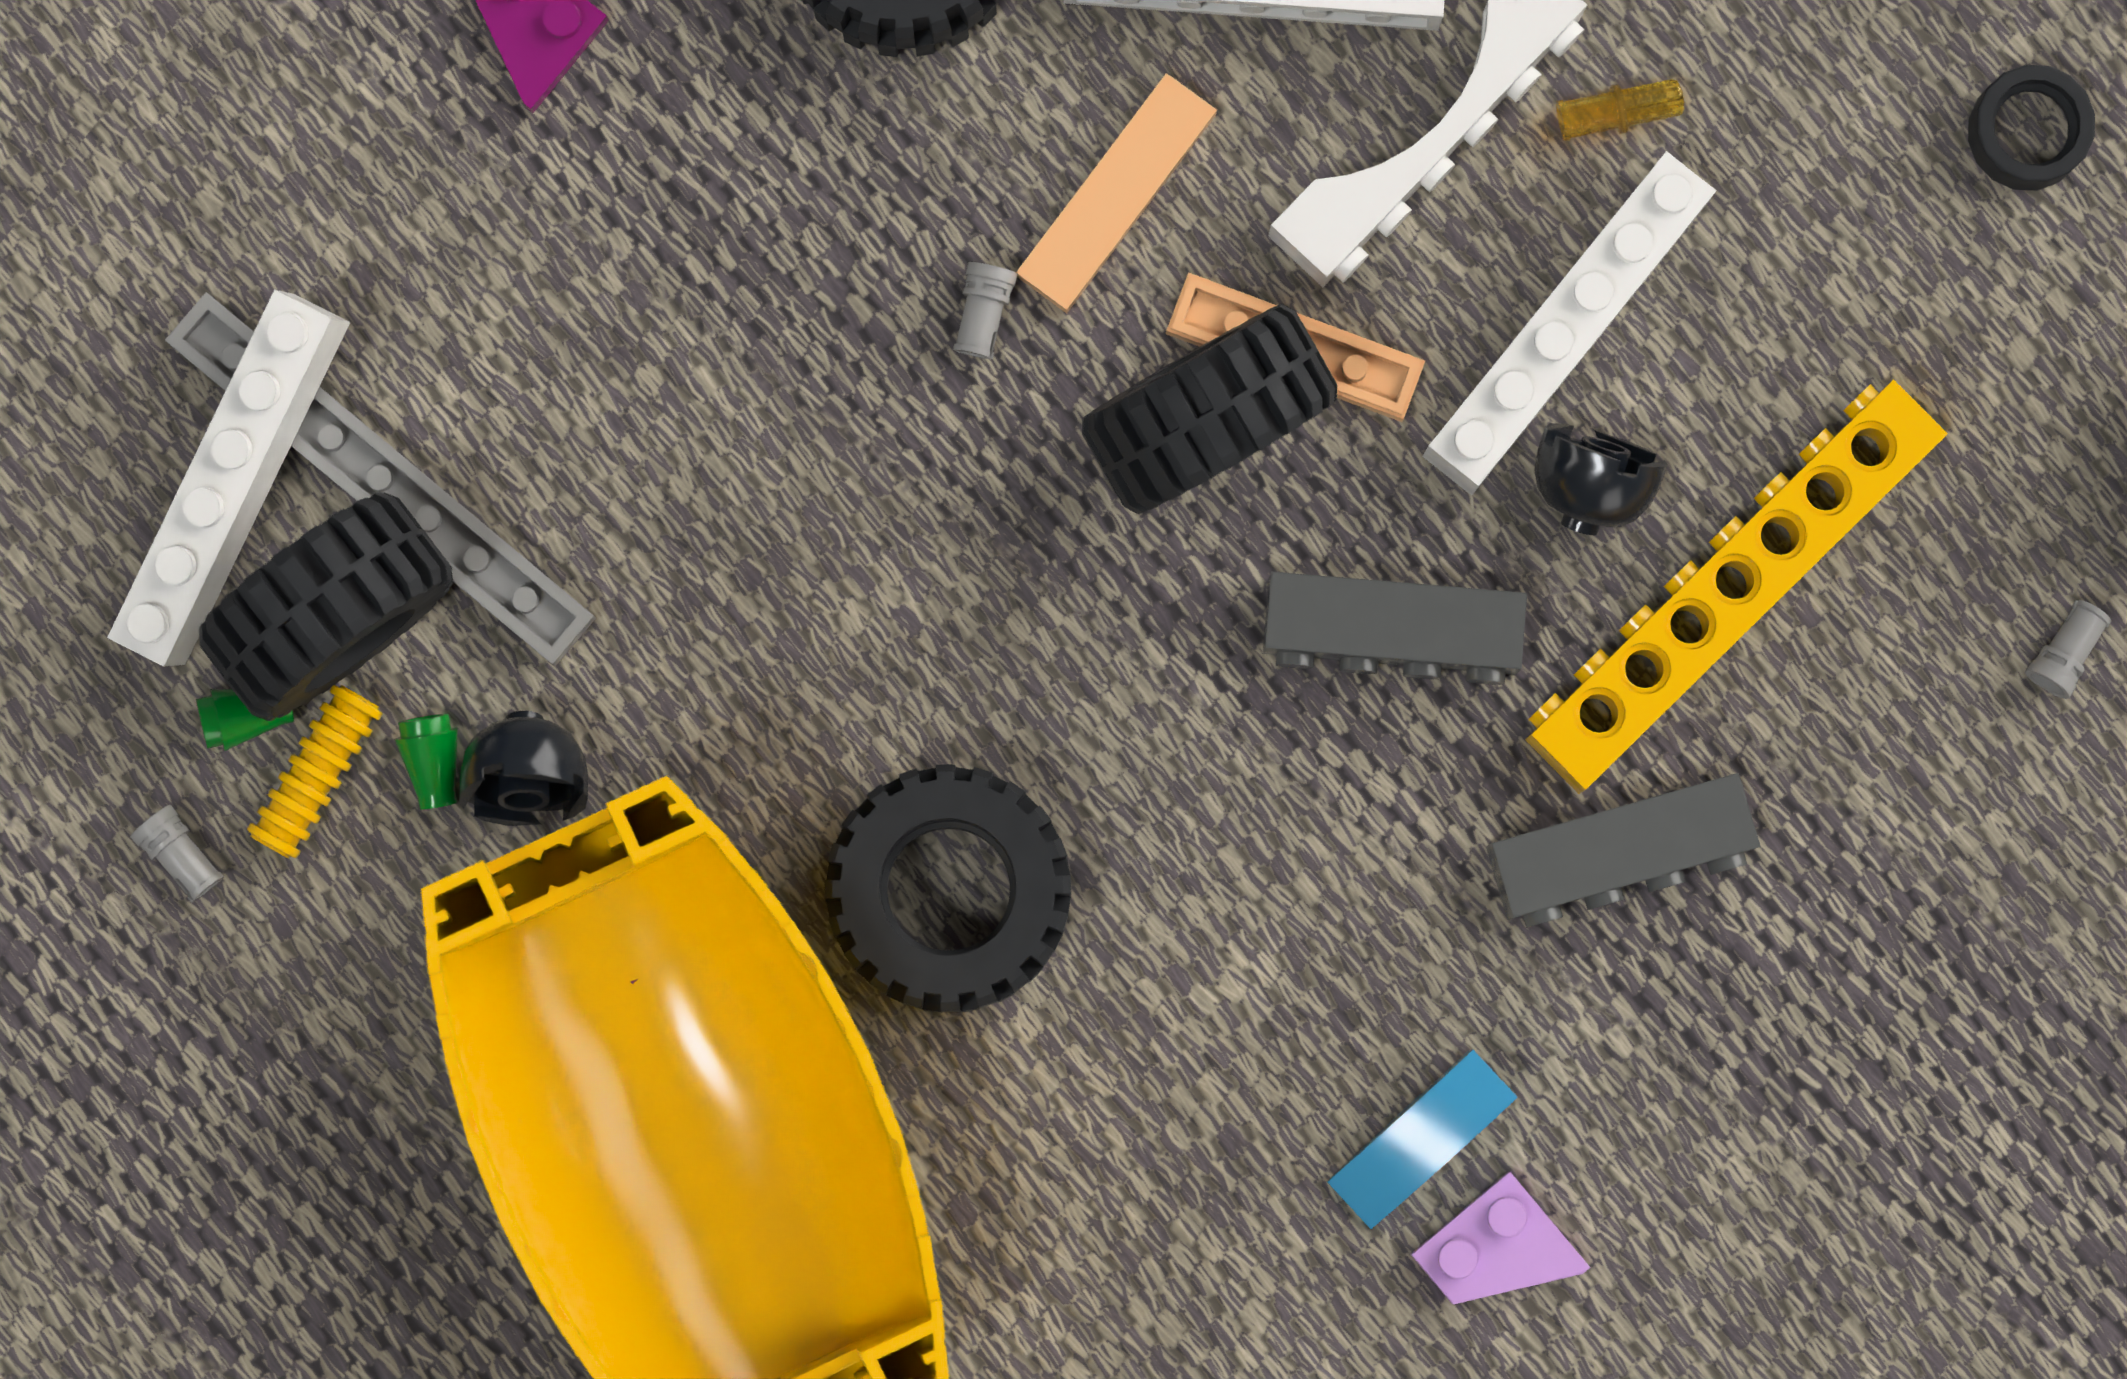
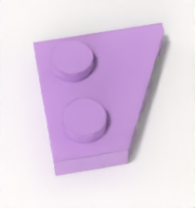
M1509 1171L1410 1254L1453 1305L1580 1275L1590 1268Z

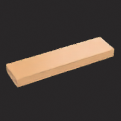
M1166 73L1016 272L1017 278L1062 311L1068 313L1216 116L1217 109Z
M1188 272L1166 334L1200 347L1277 305ZM1297 313L1337 383V398L1403 422L1425 360Z

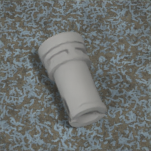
M968 262L965 274L967 276L966 286L963 290V295L967 296L957 341L954 344L953 350L961 354L992 360L1003 306L1009 305V296L1012 288L1015 287L1017 273L989 264Z
M2075 600L2070 613L2050 645H2044L2035 660L2031 661L2025 671L2026 676L2049 693L2063 699H2069L2077 687L2076 684L2079 677L2085 671L2083 663L2105 628L2110 625L2111 618L2095 605L2083 600Z
M167 805L140 825L131 834L130 838L138 847L147 852L148 857L152 861L157 859L187 894L189 901L193 903L217 885L224 876L216 870L187 835L190 830L181 822L182 820L178 817L179 814L171 805Z

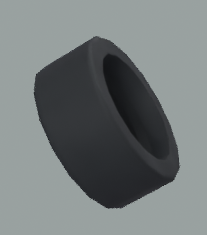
M2024 65L2004 72L1978 97L1968 119V143L1976 164L1993 181L2013 190L2038 191L2059 183L2086 158L2095 138V112L2087 92L2071 75L2051 66ZM2022 92H2038L2052 98L2063 110L2068 122V137L2062 151L2053 159L2040 164H2024L2011 158L2000 147L1995 135V118L2000 106L2010 97Z

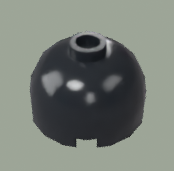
M1550 423L1545 426L1537 450L1534 468L1536 483L1547 504L1563 513L1561 524L1564 527L1582 534L1595 536L1600 526L1622 527L1634 522L1651 506L1661 486L1668 465L1665 460L1654 462L1657 454L1627 440L1595 431L1597 438L1583 436L1579 440L1571 438L1574 425Z
M516 711L508 714L505 719L490 724L475 735L464 752L459 779V804L463 809L468 802L474 804V817L505 826L542 825L531 812L558 811L563 809L564 821L575 817L586 808L588 800V771L585 755L571 733L551 721L544 720L543 716L539 713Z

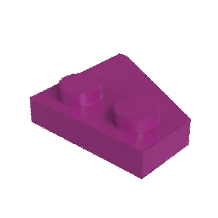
M475 0L523 104L531 113L537 110L609 21L607 15L588 0Z

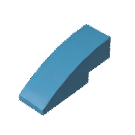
M1468 1050L1423 1094L1415 1098L1335 1173L1327 1183L1362 1221L1372 1229L1452 1159L1518 1097L1474 1050Z

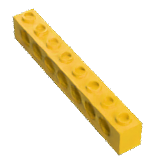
M1892 380L1880 392L1871 384L1867 386L1843 410L1851 419L1850 422L1835 436L1826 428L1820 432L1798 454L1807 463L1790 480L1782 472L1772 479L1753 498L1762 508L1747 523L1744 524L1735 516L1708 542L1717 552L1701 568L1690 560L1663 586L1672 596L1655 613L1645 604L1620 628L1619 632L1627 640L1610 657L1600 648L1574 674L1582 684L1565 701L1554 693L1528 719L1536 729L1525 740L1578 794L1585 791L1948 434L1895 380ZM1855 436H1866L1876 442L1880 450V460L1877 465L1866 466L1854 458L1851 443ZM1810 480H1823L1833 488L1836 496L1833 509L1820 510L1809 502L1806 495V487ZM1776 523L1788 531L1791 538V547L1787 554H1774L1765 548L1761 540V531L1765 524ZM1732 567L1742 573L1746 581V592L1742 598L1731 599L1719 591L1716 585V574L1720 568ZM1687 611L1698 618L1702 628L1698 642L1684 643L1674 636L1670 623L1675 612ZM1642 655L1654 663L1657 677L1652 687L1640 688L1629 681L1626 676L1625 665L1630 656ZM1597 699L1609 707L1612 721L1606 732H1593L1583 725L1580 719V708L1585 700Z

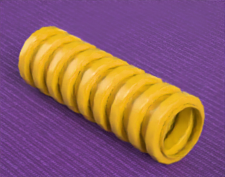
M333 685L329 692L334 697L329 704L322 702L319 707L324 712L319 721L312 719L309 727L313 729V732L309 738L301 737L298 743L303 748L298 756L291 754L288 761L293 764L289 772H280L278 779L282 783L278 790L271 788L267 795L272 799L268 807L262 805L259 807L257 813L262 817L257 825L250 823L247 827V831L251 833L250 837L288 859L290 856L297 858L300 854V850L296 848L300 839L304 841L309 839L311 834L306 829L311 822L317 824L321 819V816L317 814L321 804L326 807L330 804L331 798L327 794L332 787L339 789L342 782L337 778L342 770L349 772L352 764L347 761L352 753L359 755L362 747L358 743L362 736L369 738L373 732L368 727L372 719L380 720L383 715L378 710L379 706L343 685H340V687Z

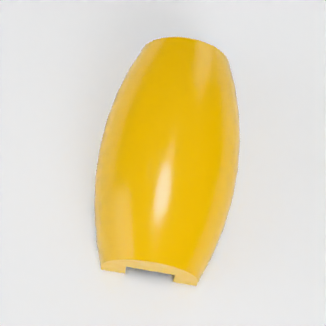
M668 776L606 803L607 808L488 863L482 860L421 888L424 926L426 929L427 966L437 1015L439 1036L450 1076V1083L469 1147L499 1222L540 1301L593 1379H949L947 1351L944 1343L945 1329L942 1300L925 1213L901 1129L871 1055L830 976L781 903L727 836L701 810L696 808L692 800Z

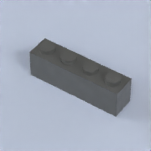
M1271 571L1268 578L1262 654L1276 655V666L1286 668L1312 669L1314 668V658L1340 660L1339 671L1347 673L1377 674L1378 664L1403 666V676L1409 678L1441 679L1442 669L1467 671V682L1503 685L1505 684V674L1516 675L1522 669L1527 593Z
M1735 773L1497 841L1486 846L1507 920L1523 916L1525 926L1528 928L1562 918L1563 914L1560 908L1562 904L1584 898L1587 910L1625 900L1622 892V887L1646 881L1650 893L1685 883L1683 870L1707 863L1710 875L1747 865L1744 852L1759 848L1761 845L1740 775Z

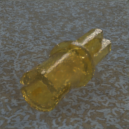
M1674 79L1626 89H1620L1618 84H1613L1610 86V92L1567 101H1556V114L1563 141H1569L1571 138L1617 129L1619 134L1622 135L1628 132V126L1680 116L1684 113L1685 102L1682 88L1678 81Z

